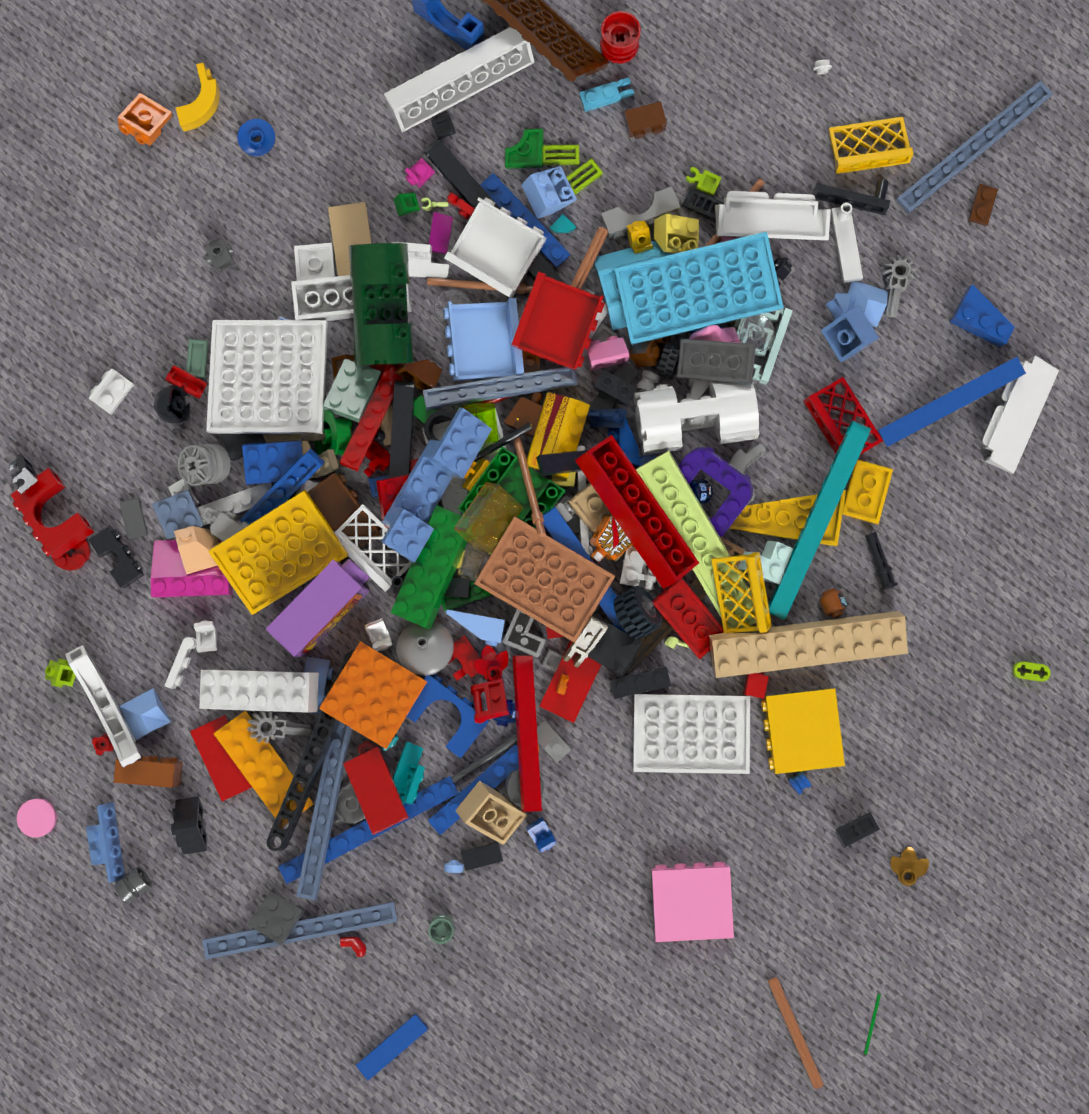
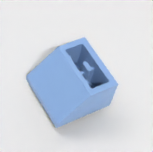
M561 166L531 174L521 185L537 219L551 215L577 200Z

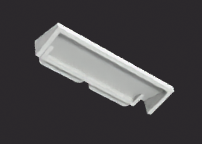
M729 191L727 197L724 198V205H715L716 235L746 237L767 232L768 238L829 240L831 209H818V201H815V196L811 194L777 193L774 195V199H769V195L765 192Z
M1037 356L1032 357L1029 362L1026 360L1020 362L1026 374L1006 384L1001 396L1002 400L1005 401L1004 406L996 407L982 439V443L986 446L985 449L992 451L991 456L987 457L985 462L1011 474H1014L1059 372L1058 369Z

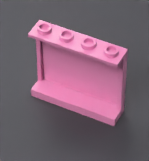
M720 861L713 862V865L705 866V863L700 862L694 863V866L690 867L680 863L674 864V867L667 868L665 864L655 865V868H651L655 927L654 939L656 942L734 938L729 865H725V862Z

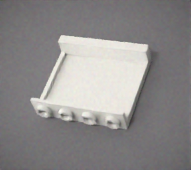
M486 197L484 200L478 198L479 204L451 253L447 252L444 258L506 296L513 298L547 238L543 236L544 232L534 226L531 229L526 226L528 222L522 218H512L510 216L511 212L501 207L499 210L494 207L495 202Z

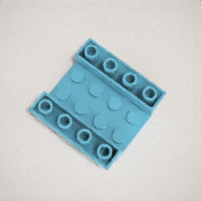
M656 241L651 242L653 249L635 254L632 248H627L598 256L593 264L608 308L607 314L612 331L627 327L614 268L672 255L671 253L663 252Z

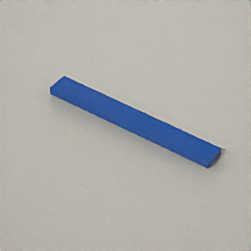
M1015 357L879 429L878 432L886 447L1025 375L1026 372L1018 357Z
M556 507L543 514V524L554 540L593 562ZM609 586L599 605L613 625L628 634L616 617L613 603L617 595Z

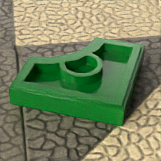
M543 128L524 129L523 137L513 147L505 148L506 169L543 168Z

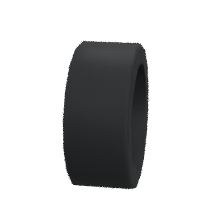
M437 411L431 414L424 426L427 440L440 441L433 434L434 423L440 418H447L452 421L455 414L448 411Z

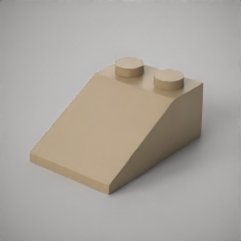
M481 781L476 784L455 810L465 824L502 845L505 844L527 817V814L522 812L520 808Z

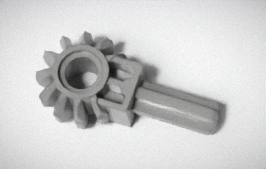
M897 255L895 259L891 257L889 263L884 264L887 270H884L882 273L883 275H888L885 282H887L886 290L890 291L885 315L889 318H896L900 295L906 290L907 285L910 284L909 280L915 278L912 273L916 271V268L910 267L913 261L906 262L908 260L907 256L901 259L900 255ZM895 268H901L903 275H898L895 272Z
M260 711L259 715L254 713V721L248 720L252 726L247 728L248 731L252 732L250 737L256 738V741L259 743L262 740L268 743L269 737L272 740L285 738V734L309 736L312 731L310 724L287 723V720L278 718L277 715L272 716V711H267L266 713L265 711ZM264 722H267V729L265 731H261V725Z

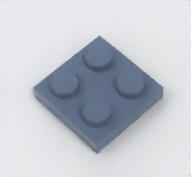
M189 489L152 504L167 540L175 537L174 531L190 526H204Z

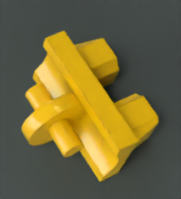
M481 459L477 464L473 461L464 477L466 481L462 487L470 491L490 462Z

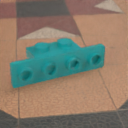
M410 742L405 743L393 775V781L403 804H413V801L417 798V789L424 778L425 767L418 765L423 748Z

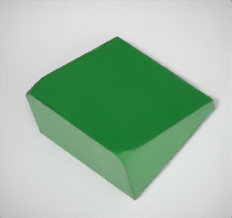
M415 192L398 194L393 199L398 216L420 210Z

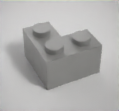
M517 609L503 643L538 658L546 640L529 633L534 619Z

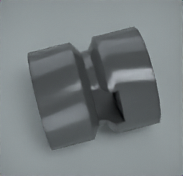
M136 867L129 873L128 878L123 877L114 884V887L120 898L127 904H130L139 897V893L143 894L152 887V882L141 868Z

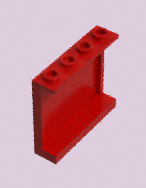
M538 271L511 346L572 370H576L577 367L581 368L585 358L582 356L584 348L588 350L592 340L588 338L591 331H595L598 320H595L597 313H602L605 302H602L604 296H596L545 276L546 274Z

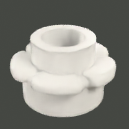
M830 60L814 62L815 67L813 70L817 71V74H827L828 70L832 68Z

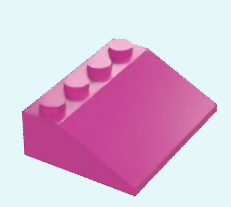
M154 541L151 568V597L233 595V587L218 566L186 574L177 541Z

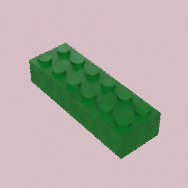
M436 505L428 524L434 530L415 563H411L390 613L424 628L431 629L476 522Z

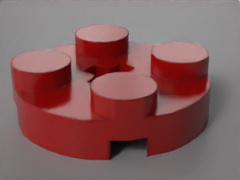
M84 539L72 549L76 551L72 553V557L65 553L58 559L52 557V560L57 567L64 570H78L90 558L91 548L89 542Z

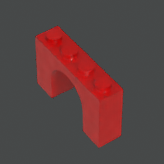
M47 468L37 475L38 481L22 494L16 490L11 494V497L14 500L12 502L14 507L24 515L22 517L23 521L33 529L31 533L34 538L42 543L41 549L47 556L58 559L95 531L87 519L78 512L56 527H45L41 518L43 506L50 498L66 488L58 475Z

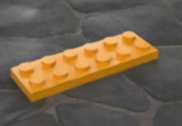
M245 710L216 731L214 735L276 819L294 775L269 742L265 743L262 740L259 743L256 741V738L250 737L252 732L248 731L247 728L252 726V724L248 720L253 719ZM298 784L297 788L298 791L301 793L304 789L300 784ZM310 797L306 802L303 812L314 805ZM295 800L290 803V809L294 811L297 808ZM285 818L282 821L283 827L289 823L288 819Z

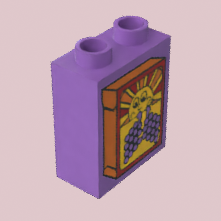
M350 559L344 564L332 560L266 630L294 657H306L367 595L370 590L364 583L370 577Z

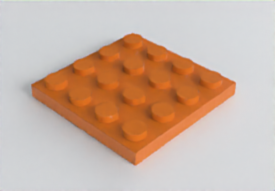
M360 641L319 709L387 749L427 681Z

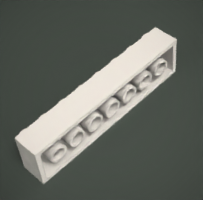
M508 27L506 30L491 36L489 39L474 45L472 48L384 93L392 116L402 133L535 63L530 42L525 41L517 30Z

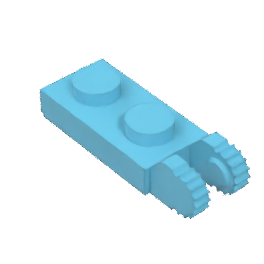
M630 78L579 92L584 111L587 112L633 96L635 94L633 89H628L621 93L618 91V88L631 84Z

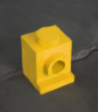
M644 220L635 221L626 226L629 245L635 254L653 249L649 227Z

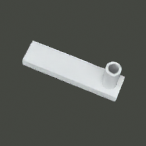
M843 203L841 207L831 209L843 283L861 281L863 279L851 213L852 205L850 203Z

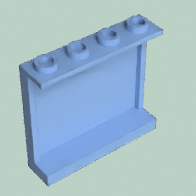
M509 298L507 302L451 305V301H448L446 308H443V317L447 319L448 325L445 327V336L449 338L447 355L451 357L449 374L453 375V381L494 379L524 373L522 350L511 346L519 325L516 298Z

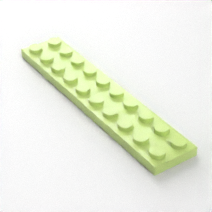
M667 451L638 467L636 471L699 561V564L693 568V571L721 617L711 559L728 557L730 554L670 451ZM724 562L718 563L719 570L725 574L730 567ZM731 569L727 576L734 582H737L741 575ZM742 578L738 585L747 591L749 587L744 578ZM725 579L721 583L722 588L727 592L733 587ZM734 588L730 593L738 601L744 595L737 588ZM747 596L741 602L748 609H751L753 606V601ZM728 597L724 601L725 607L731 611L736 606ZM739 606L733 612L741 619L747 614ZM748 615L744 620L750 626L756 623V619L751 615ZM730 616L728 619L729 628L737 627L739 622Z

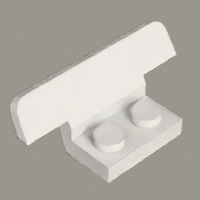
M405 243L408 244L409 276L445 279L448 276L449 264L431 263V245Z

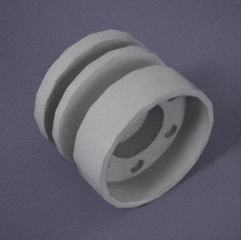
M217 443L189 445L181 451L178 458V471L181 478L186 483L194 486L219 483L225 480L231 468L228 452Z

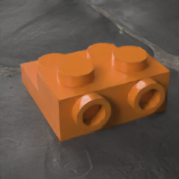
M139 93L118 116V127L123 134L128 135L130 133L133 135L138 143L142 145L146 143L151 146L161 134V128L172 117V112Z

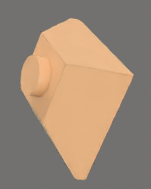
M190 526L174 531L186 574L218 566L208 551L218 545L219 541L216 536L211 534L209 529Z

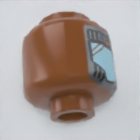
M836 588L821 593L822 596L819 598V602L825 615H832L833 618L844 614L843 610L847 608V603L842 591H836Z

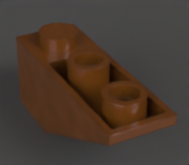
M671 336L633 344L629 351V357L637 367L655 366Z

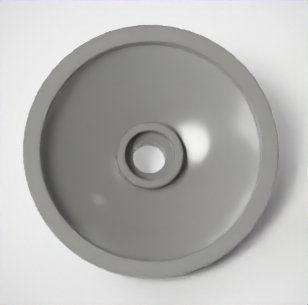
M436 621L433 622L431 629L412 623L400 634L396 645V653L401 665L419 676L432 675L442 670L449 663L454 651V643L450 632L445 626ZM421 641H426L424 645H419Z

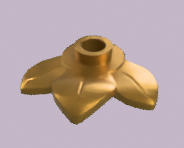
M907 847L902 851L900 858L891 857L890 866L892 871L898 875V880L901 884L911 886L916 883L918 877L926 874L929 867V859H917L913 848ZM907 872L911 875L909 879L904 878Z

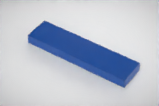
M415 1013L356 1064V1067L367 1080H370L424 1034L428 1027Z

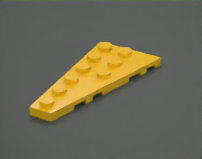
M846 490L843 491L820 544L838 546ZM817 495L747 505L729 529L798 540Z

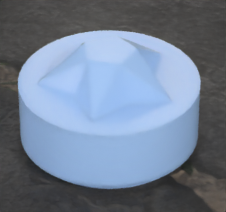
M451 860L449 863H444V871L448 873H462L464 871V864L457 860Z

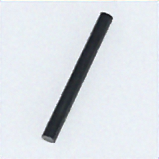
M525 424L478 452L474 462L479 461L533 429L531 424Z

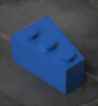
M973 284L966 289L950 320V323L999 348L1007 344L1015 328Z

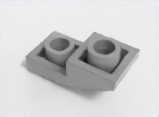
M567 493L555 505L566 522L572 519L575 513L568 504V501L574 496L571 495L569 497Z

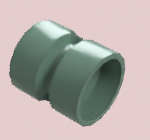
M439 914L432 919L428 929L431 940L438 944H445L451 940L455 931V923L449 915Z

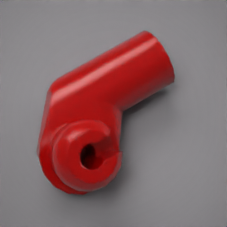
M340 937V947H351L357 957L365 956L367 948L359 937Z

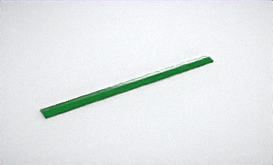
M877 994L864 1050L865 1055L868 1053L881 994Z

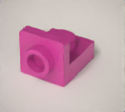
M421 158L410 169H405V179L411 186L416 185L420 188L435 174V171Z

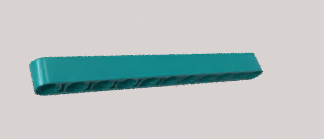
M851 421L793 548L780 584H777L768 606L771 615L785 620L871 428L856 421Z

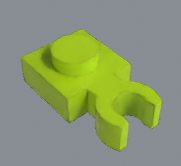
M691 167L690 172L694 173L695 177L687 176L686 181L688 183H698L696 189L714 196L722 177L707 170L700 174L697 168Z

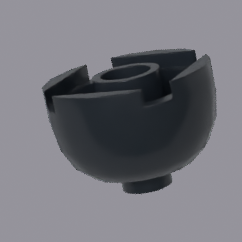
M172 385L162 388L157 393L154 400V410L161 420L167 423H181L188 419L190 402L186 405L185 396H188L187 392L182 386Z

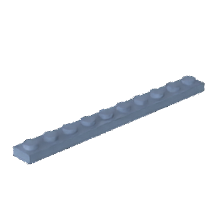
M1040 80L900 195L896 201L910 214L1046 102L1053 93Z
M342 722L338 726L323 763L296 897L317 900L344 770L343 763L346 760L352 728Z
M395 901L298 920L284 944L397 922ZM255 929L202 940L205 960L279 945Z

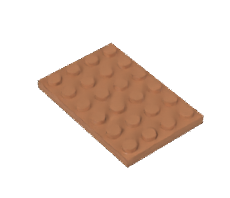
M514 516L474 584L575 643L615 578V575L548 535L538 537L536 528Z

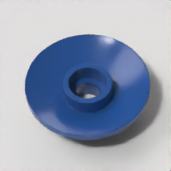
M262 119L246 121L240 127L237 135L240 148L251 156L267 154L273 148L276 138L272 126ZM260 137V142H254L255 138Z

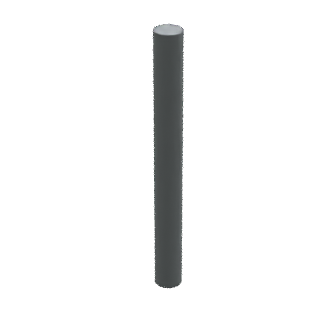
M516 734L453 775L451 778L454 783H457L516 744Z

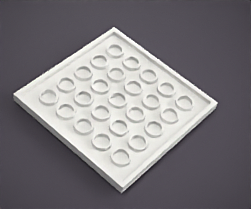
M213 320L206 432L224 434H323L328 322L326 320Z

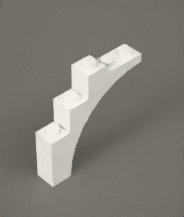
M83 645L66 653L68 664L98 714L119 762L123 767L134 763L141 758L135 743L136 740L92 658Z

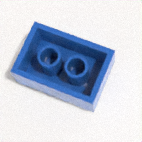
M301 440L244 444L242 449L246 485L277 482L304 455L303 442Z

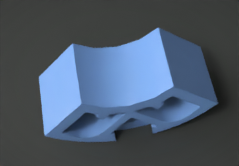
M307 657L304 672L319 673L317 712L309 713L320 714L322 711L319 708L327 696L328 681L332 680L333 669L330 668L331 660Z

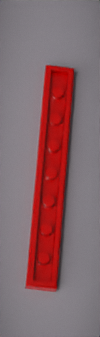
M512 656L521 811H542L533 656Z

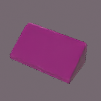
M433 212L428 244L432 246V253L447 254L453 217Z

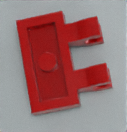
M373 440L366 454V457L371 461L368 464L369 467L364 470L368 477L378 468L383 472L390 467V453Z
M464 635L454 643L453 655L449 661L450 663L457 658L463 668L453 674L456 681L466 674H469L471 678L475 676L477 672L474 668V660L481 659Z

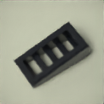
M690 188L681 206L715 223V210L713 213L710 210L712 206L724 205V202ZM692 196H696L693 204H689ZM699 199H702L700 207H697ZM706 202L709 203L707 210H704L703 207Z

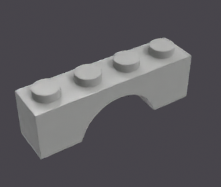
M671 186L654 193L653 204L645 213L631 215L624 212L620 207H616L601 213V221L604 228L608 230V238L614 237V239H619L627 232V225L635 221L644 220L646 224L652 226L654 225V219L665 214L677 215L680 205Z

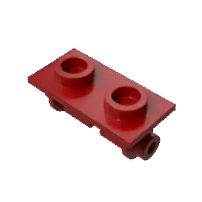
M175 365L172 366L165 378L166 382L179 387L182 386L187 393L200 399L208 384Z

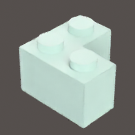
M767 541L762 556L760 555L764 581L780 584L793 548L777 541ZM744 551L743 555H749L753 552ZM746 560L740 561L738 569L743 572L747 569Z

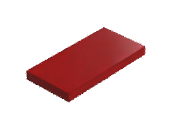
M682 578L668 586L651 602L698 659H701L710 651L709 635L724 633L723 627Z
M570 640L564 654L567 652L568 648H570V645L573 641ZM577 652L573 654L568 662L564 661L562 657L539 704V707L573 723L601 667V664L590 659L589 656L583 660L579 667L573 666L574 660L579 654ZM561 674L568 675L569 677L564 695L556 693Z
M226 715L190 731L222 802L252 788L251 784L214 735L216 731L229 723Z
M379 747L343 763L373 835L409 818Z

